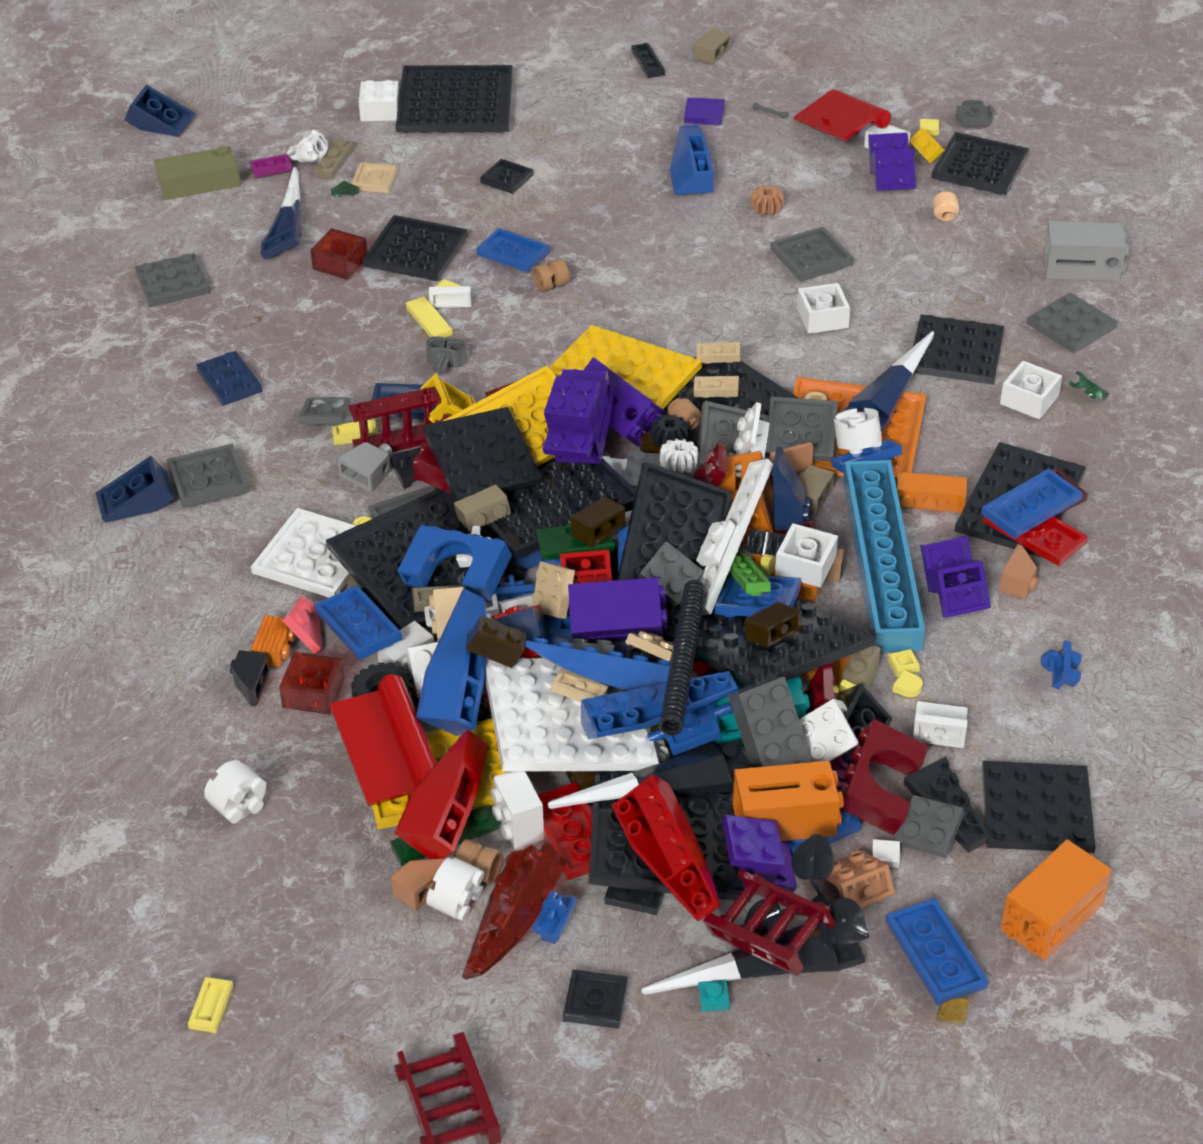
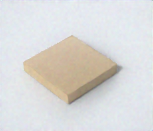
M361 162L351 182V190L389 193L398 173V166Z

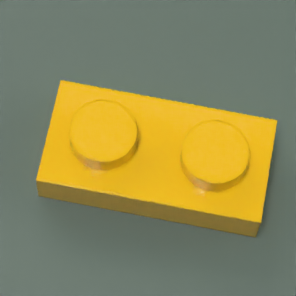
M923 127L910 139L911 144L930 164L944 151L939 143Z

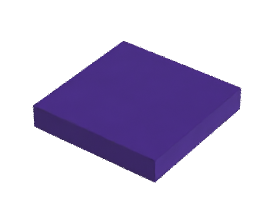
M687 97L684 123L721 125L724 99Z

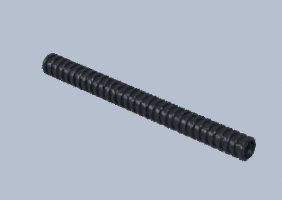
M695 579L689 580L684 586L659 722L660 730L669 736L678 735L683 729L706 587L704 583Z

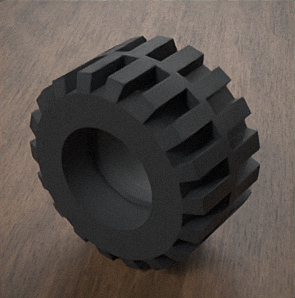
M384 662L379 663V665L371 664L367 669H361L360 674L354 676V681L351 683L352 697L378 691V686L382 679L387 675L394 674L402 677L415 708L414 679L408 670H404V667L401 665L395 666V663L390 662L389 664H384Z

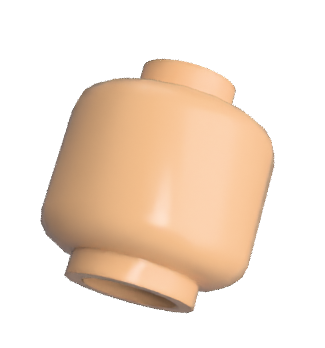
M944 191L938 193L933 198V212L937 219L950 221L958 215V198L954 193Z

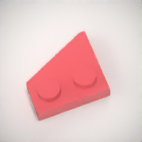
M301 595L294 602L282 621L315 654L322 648L320 616L316 613L314 603Z

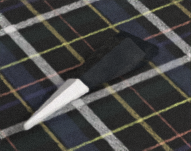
M738 741L719 746L711 744L550 801L548 808L620 799L651 775L669 783L674 794L733 792L735 769L751 767Z
M818 923L798 951V958L804 967L801 973L841 971L865 963V956L858 942L852 944L830 942L821 934L819 929L820 923ZM803 925L786 931L784 936L776 943L783 947L789 945ZM740 949L646 986L641 991L642 994L647 995L696 986L698 982L729 981L791 973Z

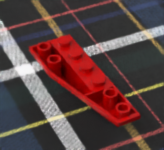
M465 730L411 793L394 834L429 859H444L452 854L460 839L479 788L486 758L487 743L470 730Z
M651 775L611 805L633 850L696 921L700 922L720 907L717 892L701 848L669 783Z

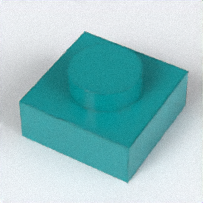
M726 980L698 982L701 1012L729 1010L730 1003Z

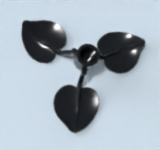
M819 833L813 834L796 848L792 856L791 866L798 878L802 880L811 878V884L818 894L811 901L814 903L817 901L822 902L831 911L830 914L835 922V926L831 928L820 923L819 929L821 934L828 941L837 944H852L868 939L869 933L862 909L858 903L850 898H840L832 902L825 897V893L817 884L816 878L827 879L831 875L834 868V855L828 841ZM764 899L756 902L750 908L745 917L744 925H746ZM776 902L755 930V933L760 936L767 935L786 909L780 910L779 903ZM786 929L783 931V933L776 942H778L784 936Z

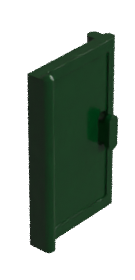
M571 524L536 529L542 561L560 559V554L600 550L614 552L615 543L612 542L611 536L591 548L571 537Z

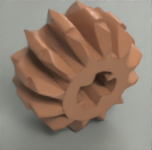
M762 185V187H756L752 191L751 206L753 210H756L757 214L763 213L764 216L766 214L773 215V213H779L783 209L784 195L783 191L779 190L778 187Z

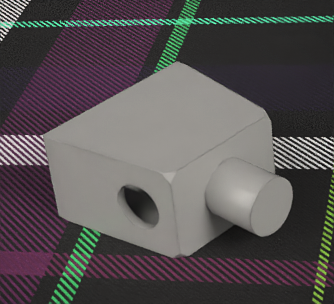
M367 442L360 444L337 458L339 476L373 492L391 470L389 455L392 454V449L385 443L378 448Z

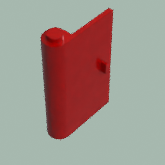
M832 89L795 115L794 119L842 141H846L868 124L880 129L886 128L891 122V113L886 109Z
M387 675L379 683L378 691L329 704L367 806L410 795L437 764L420 720L416 718L417 713L401 676Z

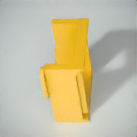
M437 372L420 388L435 386L440 396L441 403L429 416L432 423H435L436 420L440 421L444 413L452 416L475 404L472 395L469 396L444 380H440Z

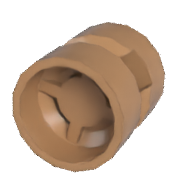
M561 258L549 261L548 265L543 263L532 268L533 280L540 292L552 289L553 286L559 287L569 283L568 268Z
M466 839L460 845L455 858L481 869L484 872L481 882L490 885L496 880L500 872L503 853L491 847L482 849L480 843Z

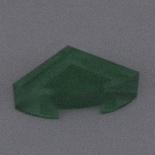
M342 181L331 189V195L335 197L347 194L354 196L359 193V187L346 181Z

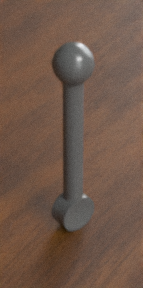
M757 102L753 103L752 105L753 109L755 110L761 109L773 114L780 115L783 119H787L789 116V113L786 111H776L761 106Z

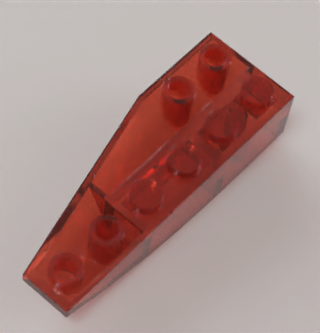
M547 842L531 844L526 848L514 850L507 856L503 871L495 879V886L490 894L462 975L465 980L482 976L502 960L522 939L540 914L544 900L548 897L550 891H553L567 862Z

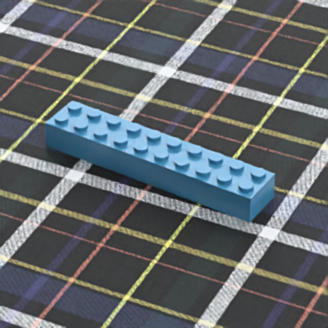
M891 460L847 461L844 467L843 485L870 634L874 636V646L881 649L880 652H899L909 649L912 651H922L925 627Z

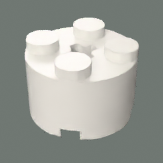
M856 408L838 413L835 416L836 419H834L838 448L850 450L851 454H859L865 448L881 446L882 435L878 411L864 408L865 412H857Z
M238 760L223 764L216 770L218 773L214 780L209 779L204 791L205 799L233 824L251 813H258L264 805L262 799L266 791V782L247 765Z
M453 856L446 858L434 876L433 880L436 881L434 890L429 888L426 899L427 905L455 919L464 921L470 911L468 905L472 900L477 901L482 893L483 886L479 884L484 877V872Z

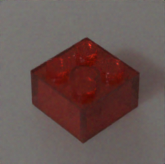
M331 228L310 249L313 270L348 280L363 264L362 259L368 252L366 238Z
M294 651L279 686L282 708L331 715L329 704L336 702L345 679L342 658Z

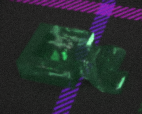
M1076 371L1075 374L1080 377V380L1077 383L1069 381L1070 386L1075 389L1086 388L1085 394L1094 400L1098 396L1105 401L1110 393L1087 379L1083 373Z

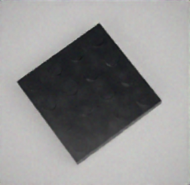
M955 132L932 170L931 178L942 182L955 183L959 186L973 187L977 190H986L999 195H1007L1028 156L1029 148Z
M393 215L362 259L363 266L428 279L430 281H439L468 237V229Z
M920 314L913 347L930 332L933 331L934 336L914 373L994 385L1004 326Z
M508 407L423 426L422 431L455 502L494 485H497L502 492L541 484L542 476Z
M1002 761L982 762L985 826L990 834V839L986 843L987 848L1055 851L1065 840H1069L1087 853L1095 852L1096 844L1087 766Z

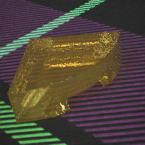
M968 998L952 999L943 1003L937 1010V1021L964 1024L968 1010Z

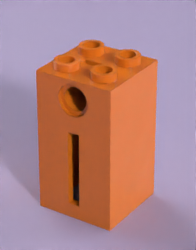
M761 450L727 457L728 473L718 487L733 492L730 508L750 462L764 460ZM742 464L741 481L736 488V465ZM770 474L757 502L754 514L747 526L746 533L742 538L740 547L747 545V537H749V533L753 529L773 533V483Z
M830 761L735 769L732 800L734 815L775 820L780 841L808 839L817 833L823 837L836 836L837 825H841L839 808H843L842 792H837L836 788L838 787L837 772L832 771Z
M1065 840L1006 896L1000 930L1009 938L1016 940L1026 947L1030 953L1039 956L1045 961L1104 904L1112 869L1069 840Z

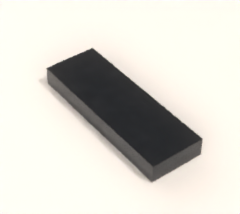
M649 43L631 46L632 54L648 79L665 76V69Z

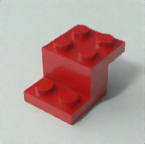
M609 550L560 554V566L575 570L573 584L612 581Z

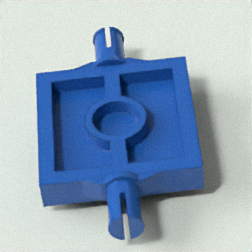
M729 702L716 708L712 704L685 715L683 729L678 735L669 736L659 729L648 733L647 736L649 741H653V743L665 738L670 745L673 755H677L721 738L719 717L733 713Z

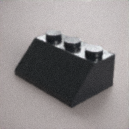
M862 683L840 691L836 700L844 702L848 711L843 714L856 738L863 726L868 727L873 718L888 726L893 719ZM854 748L839 756L848 765L850 762L853 763L854 759L850 758Z

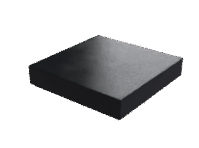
M500 159L480 177V183L514 194L534 175V170Z
M572 969L563 1012V1022L619 1029L628 976Z

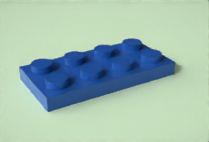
M1048 468L984 505L981 514L1016 539L1080 501L1083 493Z
M357 585L314 604L316 613L358 660L369 657L403 640L400 630Z
M935 898L886 915L885 922L937 1006L988 988V979Z

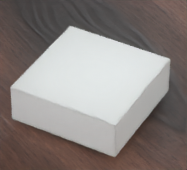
M873 839L872 856L887 863L890 868H899L900 841Z

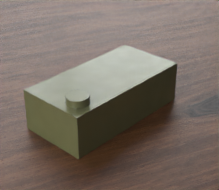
M221 146L217 149L154 160L157 180L164 200L241 186L238 166L230 146Z

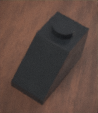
M239 650L235 660L233 659L230 663V674H233L235 686L249 704L256 706L270 673L268 654Z

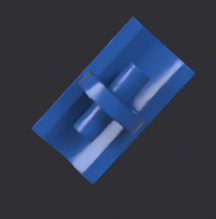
M511 574L508 575V582H501L500 588H496L494 594H496L497 601L501 602L534 593L535 586L534 584L524 585L523 580L514 581V576Z
M1064 640L1060 651L1056 652L1050 649L1041 656V665L1048 669L1049 672H1053L1052 687L1059 689L1063 683L1075 687L1081 678V672L1076 670L1081 662V654L1072 651V642Z
M551 890L543 902L540 914L533 926V933L541 935V940L553 944L557 943L577 903L576 898L564 897Z

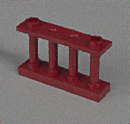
M435 386L348 405L354 423L359 422L360 438L352 440L353 448L366 442L377 448L385 443L390 446L393 453L422 446L426 442L422 431L423 426L432 424L429 419L430 413L433 411L432 405L441 403ZM424 407L425 424L412 426L411 410ZM402 412L403 428L391 431L389 415ZM380 417L382 433L369 436L368 420Z
M740 870L738 875L745 886L744 890L725 915L719 917L710 913L703 920L712 936L798 977L804 968L798 958V951L818 923L831 928L835 926L830 909L822 902L817 901L814 903L767 882L757 873L750 874ZM754 893L765 898L746 925L738 926L733 923ZM776 902L786 907V910L767 935L760 936L755 933V930ZM797 913L808 917L789 945L783 947L776 943Z
M464 1032L453 1035L454 1047H451L450 1051L407 1064L403 1050L397 1052L398 1064L394 1065V1070L398 1082L404 1081L423 1135L419 1137L420 1144H449L477 1134L481 1136L486 1135L489 1144L501 1143L500 1125ZM452 1062L454 1065L459 1064L461 1068L458 1071V1075L419 1087H415L411 1076ZM459 1086L463 1088L468 1087L470 1094L465 1099L424 1111L421 1098ZM467 1110L477 1111L479 1118L476 1119L475 1123L434 1136L432 1135L429 1122Z

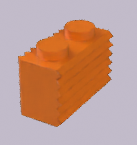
M265 614L250 652L268 654L269 666L282 667L283 661L289 658L290 643L295 641L296 635L282 621L283 618L281 616H267Z

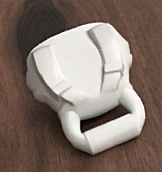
M312 130L298 145L291 146L286 154L290 161L319 162L328 150V142L321 133Z

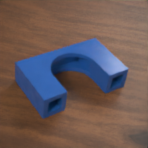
M420 525L397 572L404 585L423 588L427 587L436 567L441 561L452 555H469L472 557V563L461 585L464 589L484 598L485 602H490L512 555L506 542L498 538L489 539L477 534L469 535L457 530L449 531L440 529L437 526Z

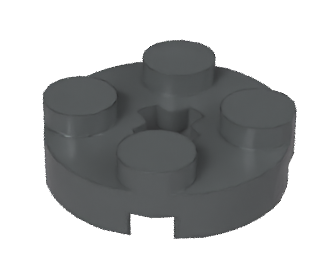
M966 100L962 102L961 106L958 105L956 107L955 116L964 128H970L971 126L989 127L993 120L994 109L990 104H988V107L983 105V101Z

